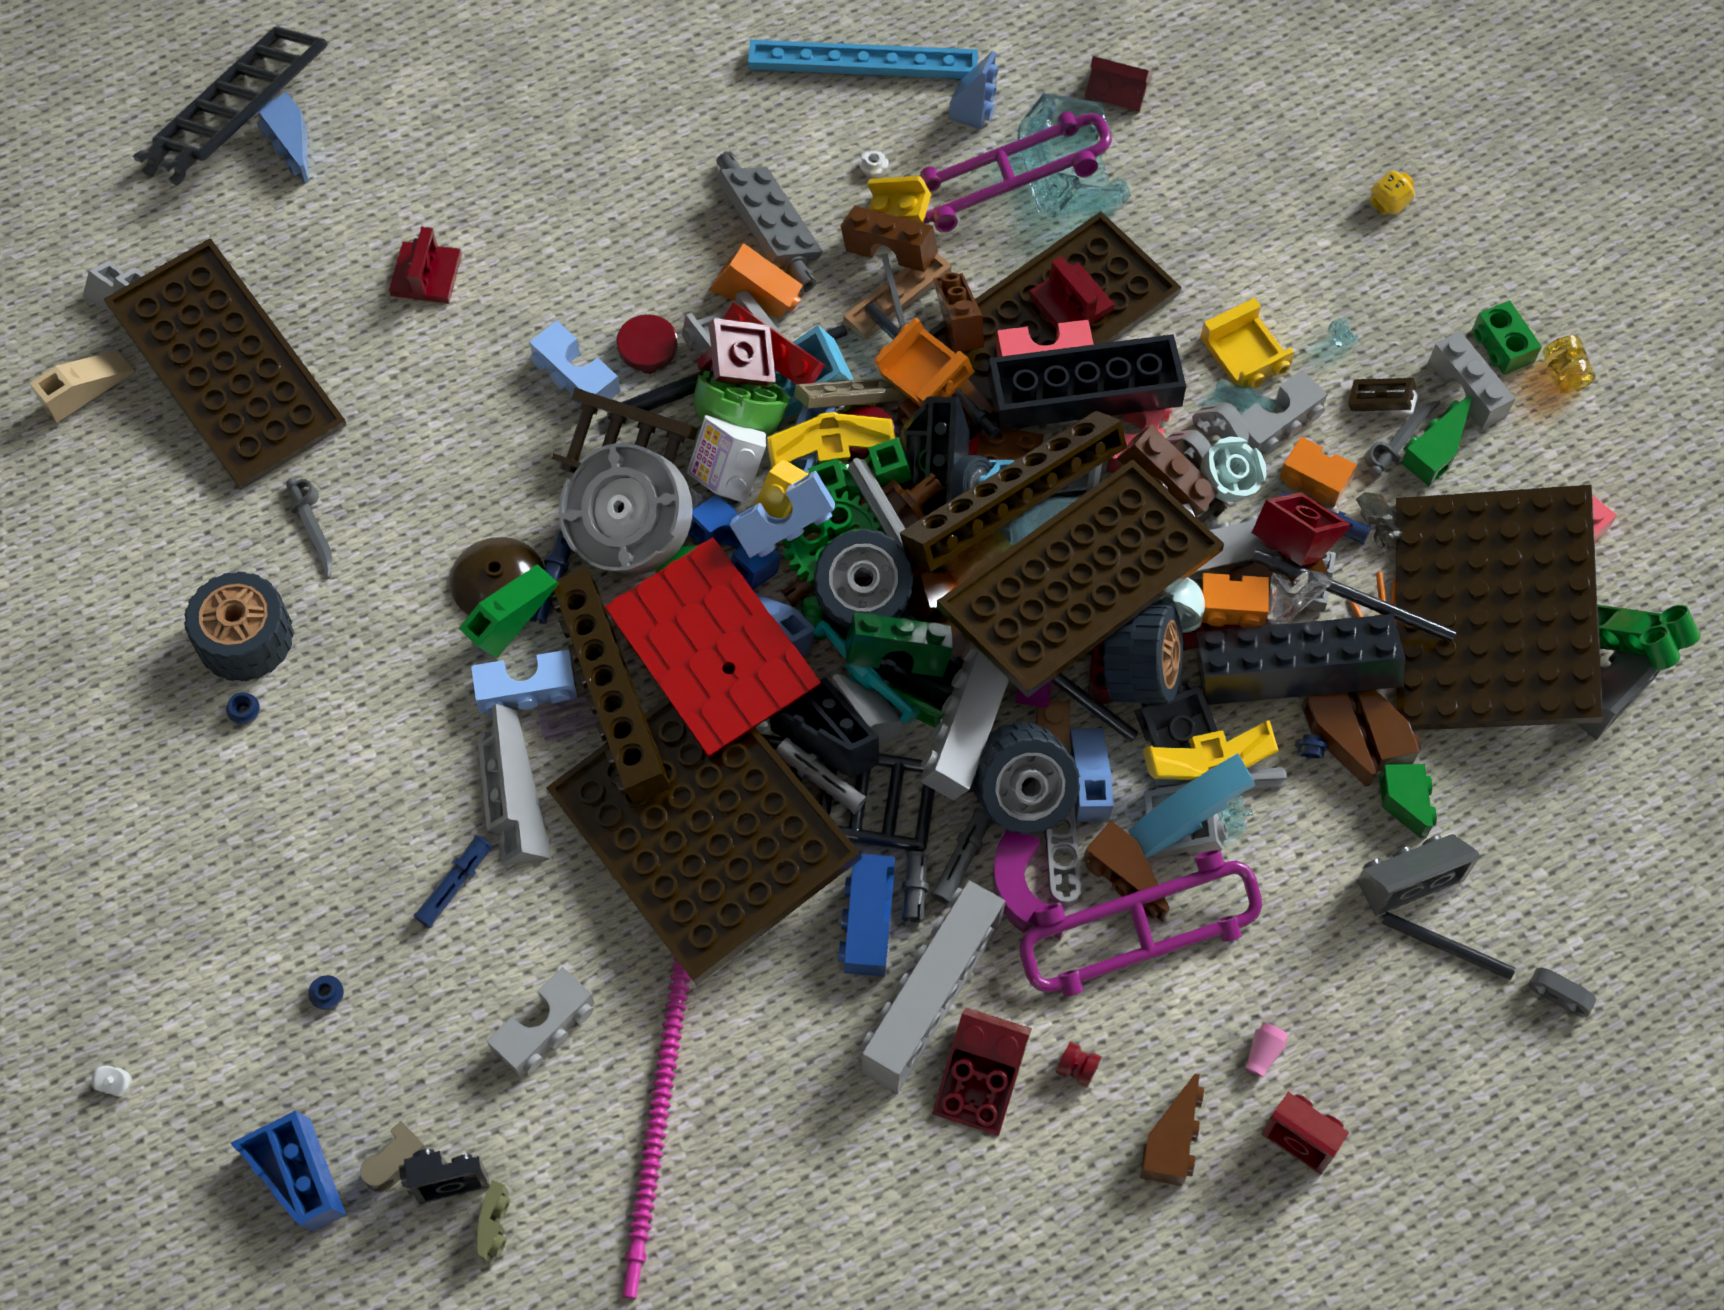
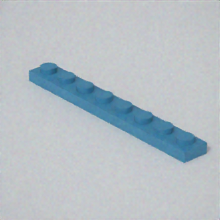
M750 39L748 68L749 70L962 79L978 64V49Z

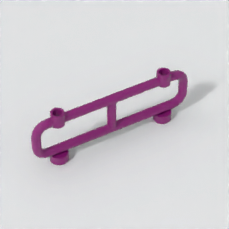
M1063 112L1057 118V125L938 172L932 166L923 168L920 176L929 191L937 190L941 183L993 162H997L1004 180L926 211L923 223L933 222L937 231L942 233L950 232L958 224L955 213L1070 167L1074 168L1076 175L1084 178L1093 175L1098 169L1096 157L1105 153L1112 142V135L1106 121L1102 116L1095 113H1086L1075 117L1072 112ZM1087 125L1096 127L1100 137V141L1097 144L1020 175H1014L1008 156L1061 135L1066 137L1074 136L1079 131V128Z
M1217 849L1200 853L1194 857L1198 872L1065 916L1061 903L1043 906L1035 911L1039 925L1027 931L1020 943V958L1025 975L1030 985L1038 991L1049 993L1062 990L1064 996H1073L1083 991V982L1220 935L1223 942L1236 940L1242 937L1240 928L1253 923L1260 915L1262 909V896L1253 870L1243 862H1224L1221 850ZM1232 874L1239 875L1242 878L1249 901L1245 912L1218 919L1215 923L1156 943L1153 942L1143 904ZM1130 909L1141 948L1078 970L1073 969L1062 972L1057 977L1051 979L1043 978L1040 975L1033 953L1034 944L1038 940Z

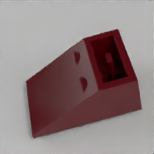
M965 1007L960 1017L932 1114L999 1136L1032 1028Z

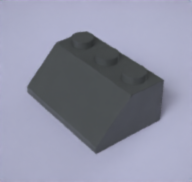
M1614 651L1608 658L1611 664L1606 669L1600 666L1603 723L1577 724L1595 740L1613 724L1660 673L1661 670L1653 669L1647 656Z
M1454 834L1443 838L1440 835H1435L1422 843L1423 846L1413 850L1411 847H1405L1392 855L1393 858L1383 862L1381 859H1374L1366 863L1362 867L1363 870L1357 879V883L1374 915L1377 916L1464 881L1480 858L1478 851Z

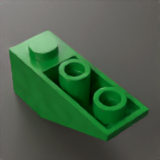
M1470 394L1461 402L1455 400L1446 409L1445 416L1440 420L1437 418L1433 419L1427 425L1421 437L1414 436L1403 448L1405 455L1401 464L1428 487L1447 472L1452 465L1472 401Z
M535 565L481 601L458 629L477 647L498 658L559 583L539 565Z

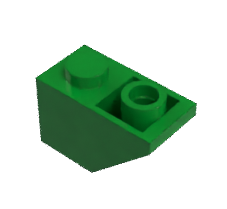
M1425 764L1384 765L1379 775L1382 807L1419 838H1427L1432 827L1436 826L1437 813L1435 807L1430 805L1429 796L1432 794L1431 776H1426Z

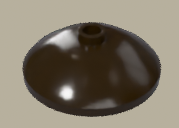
M493 537L476 542L460 554L452 567L450 590L457 606L469 616L481 601L535 565H539L544 570L543 562L533 548L517 539ZM493 568H500L498 572H490Z

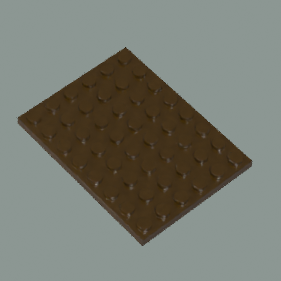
M1592 484L1396 498V606L1456 630L1453 641L1448 642L1397 621V630L1405 655L1404 687L1397 688V711L1409 722L1411 729L1433 730L1603 723Z
M666 697L644 715L671 789L636 804L632 802L627 793L621 795L614 776L619 775L617 767H611L605 754V749L610 748L608 742L547 786L546 789L697 986L861 860L862 856L756 728H753L708 757Z

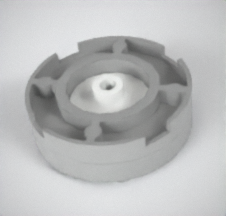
M629 443L606 445L583 457L579 461L581 465L571 479H566L559 500L560 526L570 548L590 565L619 575H641L654 571L667 563L683 545L692 520L691 494L681 472L666 458L644 447Z

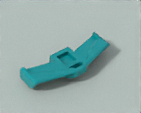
M820 621L813 633L819 637L826 635L846 659L845 640L834 628L835 624L829 621ZM852 664L844 665L851 673L848 676L850 680L864 686L866 689L877 690L904 713L900 718L903 724H910L920 714L919 708L913 707L885 683V680L872 667Z

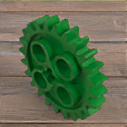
M832 490L830 495L835 502L834 510L831 511L832 517L819 525H815L812 522L803 527L804 533L791 541H787L786 538L782 539L783 547L787 549L784 551L785 559L791 560L789 563L790 570H798L797 577L800 581L808 576L807 582L809 587L812 588L814 586L817 559L820 558L824 547L832 542L831 539L851 530L868 529L870 531L884 532L874 513H871L872 509L869 504L865 503L861 506L859 495L850 501L848 491H845L841 498H837L835 491ZM838 517L847 518V521L843 524L833 523ZM811 533L820 534L819 538L814 541L805 539ZM862 577L856 580L860 585L863 584Z

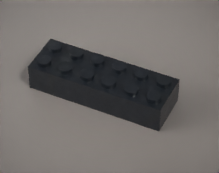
M1174 334L989 358L988 382L996 422L1000 430L1082 420L1095 411L1114 416L1183 406L1186 382Z
M1393 614L1259 626L1257 628L1245 627L1196 632L1197 664L1202 691L1208 705L1404 687L1405 655Z

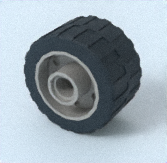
M851 530L835 537L828 546L824 547L815 565L814 587L818 605L830 622L835 623L842 630H848L854 612L900 618L903 611L905 612L911 598L913 575L912 565L906 556V551L896 543L895 539L877 530ZM860 577H866L872 583L869 586L861 587L855 581Z
M1013 722V724L1000 726L994 732H990L971 787L987 815L998 826H1002L1006 831L1012 833H1020V835L1038 834L1057 826L1062 819L1069 815V811L1075 806L1077 794L1080 791V774L1072 755L1048 729L1030 722Z

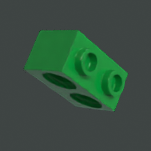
M1510 300L1478 313L1472 328L1474 338L1478 343L1483 344L1489 353L1493 366L1498 367L1503 375L1536 361L1542 346Z

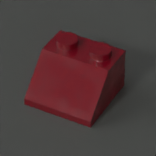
M1300 492L1266 499L1251 533L1261 539V543L1265 547L1284 554L1287 561L1303 566L1319 562L1348 531L1351 524Z
M1288 1091L1272 1114L1261 1135L1322 1175L1337 1154L1349 1132L1343 1128L1344 1125L1337 1118L1328 1114L1324 1116L1313 1108V1104L1307 1098L1299 1094L1293 1095Z

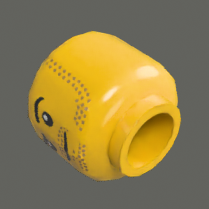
M1389 171L1371 187L1372 196L1370 197V202L1381 214L1396 215L1413 201L1415 197L1413 186L1415 183L1405 172L1400 174L1396 171Z

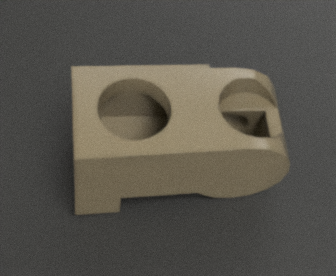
M399 1121L390 1130L395 1139L379 1154L366 1158L361 1165V1177L368 1188L374 1192H385L393 1187L400 1180L399 1165L404 1164V1159L411 1158L413 1153L426 1149L425 1145L402 1121Z

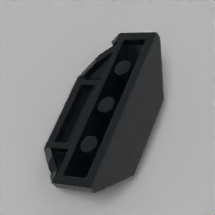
M927 396L920 408L902 428L901 445L913 480L899 484L901 488L911 490L928 477L930 473L934 474L935 479H938L944 490L938 492L922 505L923 509L921 511L925 516L952 500L950 492L952 470L959 459L968 456L969 428L959 397Z

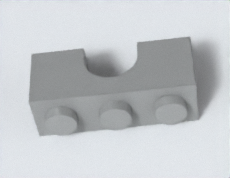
M1458 331L1435 343L1428 361L1429 365L1445 385L1457 380L1464 389L1465 395L1470 394L1472 396L1468 413L1478 426L1483 430L1506 418L1516 398L1464 334Z
M1301 370L1279 387L1275 402L1284 412L1278 414L1270 413L1264 410L1258 403H1255L1240 414L1250 429L1248 445L1252 449L1256 447L1261 454L1265 453L1268 455L1272 453L1286 436L1292 438L1301 430L1302 424L1308 420L1313 422L1323 414L1328 394Z
M563 967L537 991L541 1002L550 1010L548 1018L544 1023L537 1027H526L511 1016L487 1040L490 1050L519 1078L526 1072L528 1074L533 1073L543 1061L542 1056L551 1047L553 1049L558 1048L567 1039V1031L576 1022L582 1024L593 1012L592 1006L595 1003L592 994Z

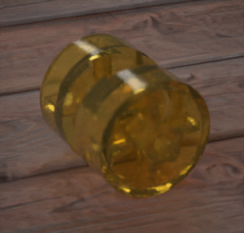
M1574 335L1561 337L1552 341L1543 349L1542 354L1548 369L1552 371L1551 377L1557 392H1579L1595 380L1596 375L1590 360L1586 358L1587 353L1580 337Z

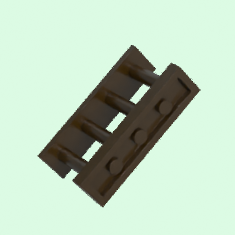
M575 388L571 400L580 403L579 409L582 411L567 456L564 457L553 453L552 459L561 462L559 469L575 473L581 465L578 460L593 415H597L598 409L608 412V419H610L602 447L616 444L622 424H626L627 419L638 422L637 428L639 432L635 445L647 448L651 433L655 434L656 428L667 432L666 438L669 439L663 457L672 464H674L680 443H684L685 438L695 441L698 428Z

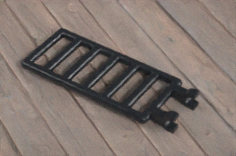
M273 27L152 138L153 145L148 150H140L132 157L140 163L147 159V165L142 171L148 176H152L159 166L167 172L174 168V173L169 178L171 184L178 186L185 179L186 171L197 160L205 161L324 51L328 44L324 38L287 28ZM277 39H283L309 46V48L303 54L297 55L271 48L270 46ZM260 56L289 64L290 66L279 74L251 66L250 64ZM241 74L270 84L262 92L231 84V82ZM221 92L251 102L239 111L210 101ZM199 111L229 119L230 121L220 130L191 121L190 119ZM181 129L209 138L210 140L199 149L170 138ZM170 151L179 154L174 159H166L159 165V161Z
M761 734L773 749H777L784 740L780 736ZM879 753L878 766L892 768L882 832L862 829L865 801L857 813L853 814L851 812L849 827L837 825L850 841L908 851L923 852L926 850L935 790L924 783L922 785L915 838L895 835L904 771L923 773L924 768L921 767L923 760ZM825 763V767L837 775L838 770ZM791 766V771L802 783V778L797 775V770ZM871 769L857 775L855 789L866 797ZM821 789L819 804L830 816L833 797Z

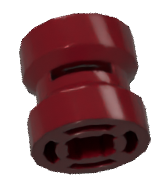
M1070 1041L1055 1073L1063 1077L1071 1076L1077 1080L1078 1084L1088 1088L1102 1056L1094 1052L1086 1053L1082 1051L1080 1045Z

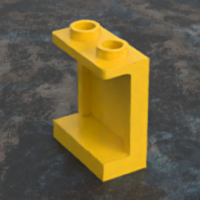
M1256 298L1250 299L1205 321L1200 335L1202 342L1239 392L1247 388L1255 389L1265 379L1273 375L1278 377L1285 374L1291 368L1295 354L1292 348L1283 350L1259 318L1261 305Z

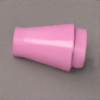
M1263 1022L1260 1029H1255L1245 1069L1264 1078L1267 1070L1286 1048L1287 1043L1285 1041L1288 1034L1271 1024Z

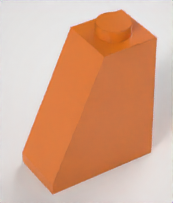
M743 243L722 267L709 290L734 301L736 300L737 293L747 290L766 314L779 319L786 311L791 313L798 305L801 298L797 294L803 285Z

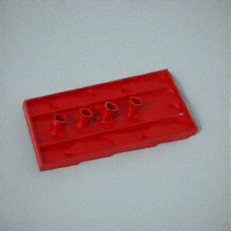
M714 538L701 543L691 552L671 562L658 573L646 578L639 585L625 594L616 597L612 602L604 606L708 757L821 685V681L797 648L791 643ZM730 666L735 671L732 674H725L723 669Z

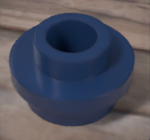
M240 692L234 694L229 699L226 712L232 722L244 725L251 723L258 717L260 704L254 695ZM242 706H249L246 712L238 713Z
M1304 734L1302 739L1295 741V747L1298 748L1297 755L1315 759L1324 758V752L1328 750L1329 744L1322 741V736Z
M324 975L316 978L311 983L308 996L316 1008L329 1010L336 1007L342 1001L344 988L336 977ZM331 987V992L327 996L320 995L322 988Z

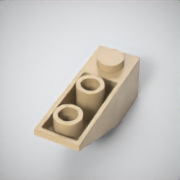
M118 350L57 365L29 384L39 402L58 423L133 374L135 370Z

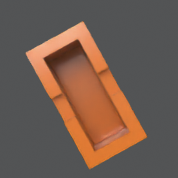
M1301 436L1284 462L1279 479L1283 480L1292 489H1300L1312 495L1317 502L1335 507L1350 483L1357 464L1335 453L1331 458L1321 453L1323 447Z
M1203 573L1200 589L1205 599V609L1201 623H1208L1215 627L1224 626L1225 624L1240 625L1243 628H1257L1265 625L1269 613V577L1242 576V581H1229V575Z

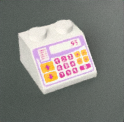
M705 415L687 468V474L717 495L747 503L766 448V433L740 427Z

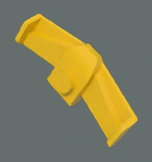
M836 412L822 413L813 419L767 437L771 469L782 459L792 462L814 452L817 454L818 464L836 458L839 461L849 460V447L868 449V447L894 439L895 435L892 419L846 415Z
M1270 720L1227 742L1224 731L1221 730L1191 737L1189 739L1191 749L1159 748L1147 746L1143 749L1149 775L1155 779L1195 780L1237 753L1240 755L1246 768L1279 752Z

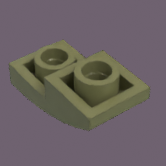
M495 1180L491 1181L486 1192L477 1229L478 1256L487 1265L490 1264L493 1257L498 1258L506 1245L505 1230L502 1224L495 1221L497 1218L502 1219L511 1201L508 1198L509 1192L506 1186Z

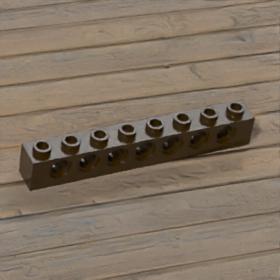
M1098 411L1093 412L900 532V537L908 560L930 572L1120 453L1127 448L1121 420Z
M587 567L557 579L556 581L559 585L555 588V595L551 596V600L557 613H562L564 617L559 623L567 639L571 637L573 644L569 645L568 648L575 664L580 663L582 669L577 671L583 688H589L591 695L587 696L586 700L593 715L598 714L600 721L595 723L602 741L607 740L610 748L605 749V754L611 767H617L619 775L614 776L621 795L627 793L632 802L636 804L671 789L595 580Z

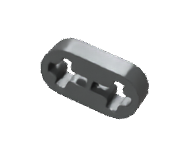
M1538 967L1528 984L1533 992L1580 1017H1588L1597 1000L1587 989L1547 968Z

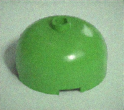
M704 371L703 376H698L693 402L696 414L702 423L705 415L740 427L764 432L766 437H768L782 424L790 397L784 389L776 384L771 387L714 381V375L711 372Z

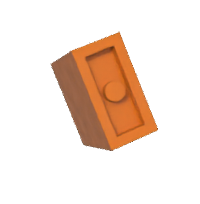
M917 318L903 326L895 339L888 346L883 347L873 361L880 375L918 406L923 404L927 396L951 397L974 373L966 355L960 351L954 353L927 332L921 321Z

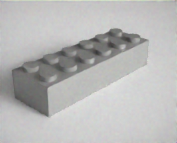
M970 880L963 890L958 888L949 902L951 909L947 917H939L931 932L934 935L929 946L925 944L921 946L914 959L916 966L912 974L905 973L896 988L898 992L896 1000L893 1004L890 1002L886 1003L878 1017V1020L881 1022L875 1033L869 1031L860 1046V1050L863 1051L859 1059L862 1061V1074L897 1094L900 1092L1002 923L1005 900Z

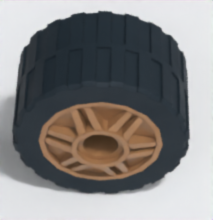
M238 571L237 573L228 572L221 576L213 577L207 583L201 585L188 601L189 604L184 614V625L188 638L203 665L218 677L221 676L230 681L258 679L266 673H271L285 660L288 651L291 649L294 630L282 598L277 589H274L272 583L267 579L264 580L257 574Z
M1152 604L1104 640L1103 670L1108 694L1114 702L1169 704L1177 694L1183 662V637L1180 616L1176 608L1171 604Z

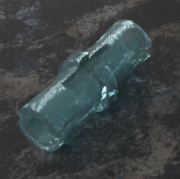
M1220 378L1213 395L1238 405V409L1243 411L1245 408L1249 409L1255 403H1258L1267 412L1274 413L1278 403L1276 399L1254 392L1252 387L1247 386L1244 388L1223 378Z

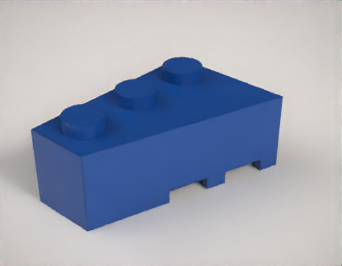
M861 854L862 859L853 865L852 877H846L844 897H849L850 903L849 909H843L841 929L847 930L846 942L840 941L838 962H844V973L885 977L895 857Z
M293 1111L230 1143L250 1164V1168L270 1188L271 1193L298 1225L311 1231H316L346 1216L310 1118L297 1111Z

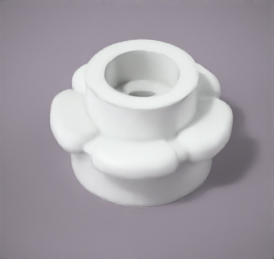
M871 151L861 156L860 168L869 177H879L888 168V160L885 159V155L882 152Z

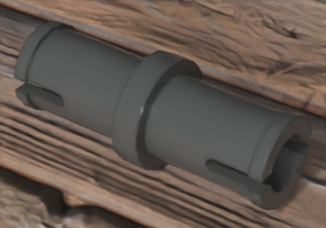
M920 851L907 853L906 881L902 882V890L905 892L902 920L906 922L909 921V918L910 922L920 923L924 921L925 893L929 892V883L926 882L929 854L923 853L921 857L922 852Z

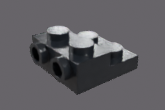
M1188 683L1179 685L1177 694L1171 703H1140L1142 708L1134 710L1145 741H1150L1153 747L1191 749L1189 743L1191 737L1218 731L1200 685L1189 688Z
M423 1149L413 1153V1157L404 1159V1164L399 1165L402 1186L407 1188L409 1196L414 1195L419 1204L489 1188L490 1185L488 1173L480 1157H473L472 1154L456 1156L451 1159V1163H447L440 1151L435 1152L434 1149Z

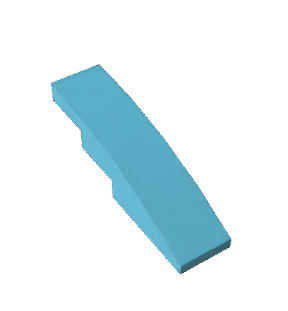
M1237 753L1175 792L1145 815L1128 832L1138 841L1147 859L1203 828L1200 822L1228 808L1227 801L1256 786L1240 755Z

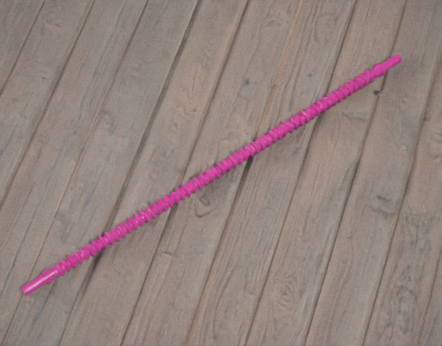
M673 957V960L676 964L671 967L675 973L670 975L673 983L668 986L672 992L667 994L670 1002L665 1004L669 1011L664 1013V1018L667 1021L662 1024L663 1028L666 1029L661 1033L664 1041L659 1043L662 1051L657 1053L661 1060L656 1062L659 1070L654 1072L658 1079L653 1082L656 1090L651 1092L654 1100L649 1102L653 1110L648 1111L651 1120L646 1122L650 1129L644 1133L648 1140L643 1142L646 1150L641 1152L645 1159L639 1163L643 1167V1170L638 1172L641 1181L636 1183L640 1190L634 1194L638 1198V1201L633 1203L636 1212L631 1214L635 1221L629 1225L633 1232L628 1234L631 1244L624 1258L628 1262L622 1297L628 1299L637 1298L641 1267L647 1258L645 1241H649L650 1237L646 1233L652 1229L651 1225L648 1224V1221L653 1219L650 1210L655 1209L651 1201L657 1198L656 1194L653 1193V1190L658 1188L655 1179L660 1178L656 1170L661 1168L658 1159L663 1158L660 1149L665 1147L661 1140L666 1138L663 1129H666L668 1125L664 1120L669 1118V1113L666 1112V1109L671 1107L668 1099L673 1097L669 1090L674 1088L671 1079L676 1077L672 1070L677 1068L674 1060L679 1058V1055L675 1053L676 1050L680 1049V1044L677 1043V1040L682 1039L681 1034L678 1032L684 1028L680 1021L685 1019L682 1011H685L687 1008L683 1002L688 1000L685 992L690 990L686 983H689L691 978L675 957Z

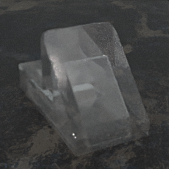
M1307 571L1294 581L1295 586L1287 576L1273 573L1271 576L1269 613L1267 617L1270 623L1287 624L1331 585L1332 582L1325 573Z

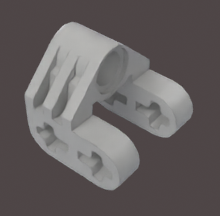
M1227 402L1206 404L1193 414L1194 425L1206 436L1219 435L1221 439L1230 436L1240 437L1247 440L1245 444L1248 445L1250 429L1233 405ZM1197 430L1176 431L1170 434L1166 439L1172 445L1182 438L1190 446L1183 455L1197 469H1200L1204 455L1215 443L1210 445L1205 436Z

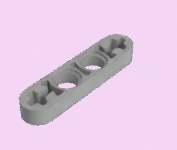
M1075 806L1071 808L1069 815L1061 820L1069 825L1070 830L1068 833L1058 835L1051 828L1045 830L1049 893L1053 902L1061 903L1063 907L1075 904L1081 892ZM1061 851L1068 853L1072 858L1071 864L1059 866L1053 859L1054 854ZM1068 874V889H1074V891H1070L1069 897H1063V893L1057 891L1061 887L1062 875Z

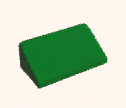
M888 683L891 688L913 707L920 709V714L915 719L936 728L940 723V719H943L944 713L941 712V706L898 685Z

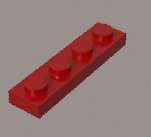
M735 302L731 304L723 318L725 320L767 325ZM770 327L774 369L796 385L814 383L825 365Z

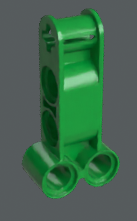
M1598 605L1600 649L1647 656L1651 666L1656 670L1668 669L1678 663L1681 657L1679 650L1694 645L1701 636L1688 607L1685 605L1671 606L1662 613Z

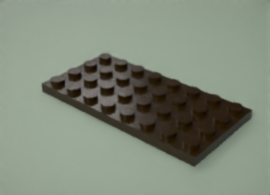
M1102 211L975 298L983 318L984 348L960 352L968 357L974 373L968 380L992 407L988 367L989 358L997 357L995 348L997 330L1028 327L1030 338L1036 344L1048 346L1056 342L1057 330L1029 298L1031 289L1050 278L1053 260L1062 256L1068 264L1075 265L1079 262L1114 303V310L1111 313L1090 324L1094 344L1116 341L1180 294L1182 287ZM944 321L928 331L953 351Z
M211 238L104 298L107 307L240 490L347 426L344 417Z
M1132 459L938 599L936 608L1028 698L1221 553L1225 543Z

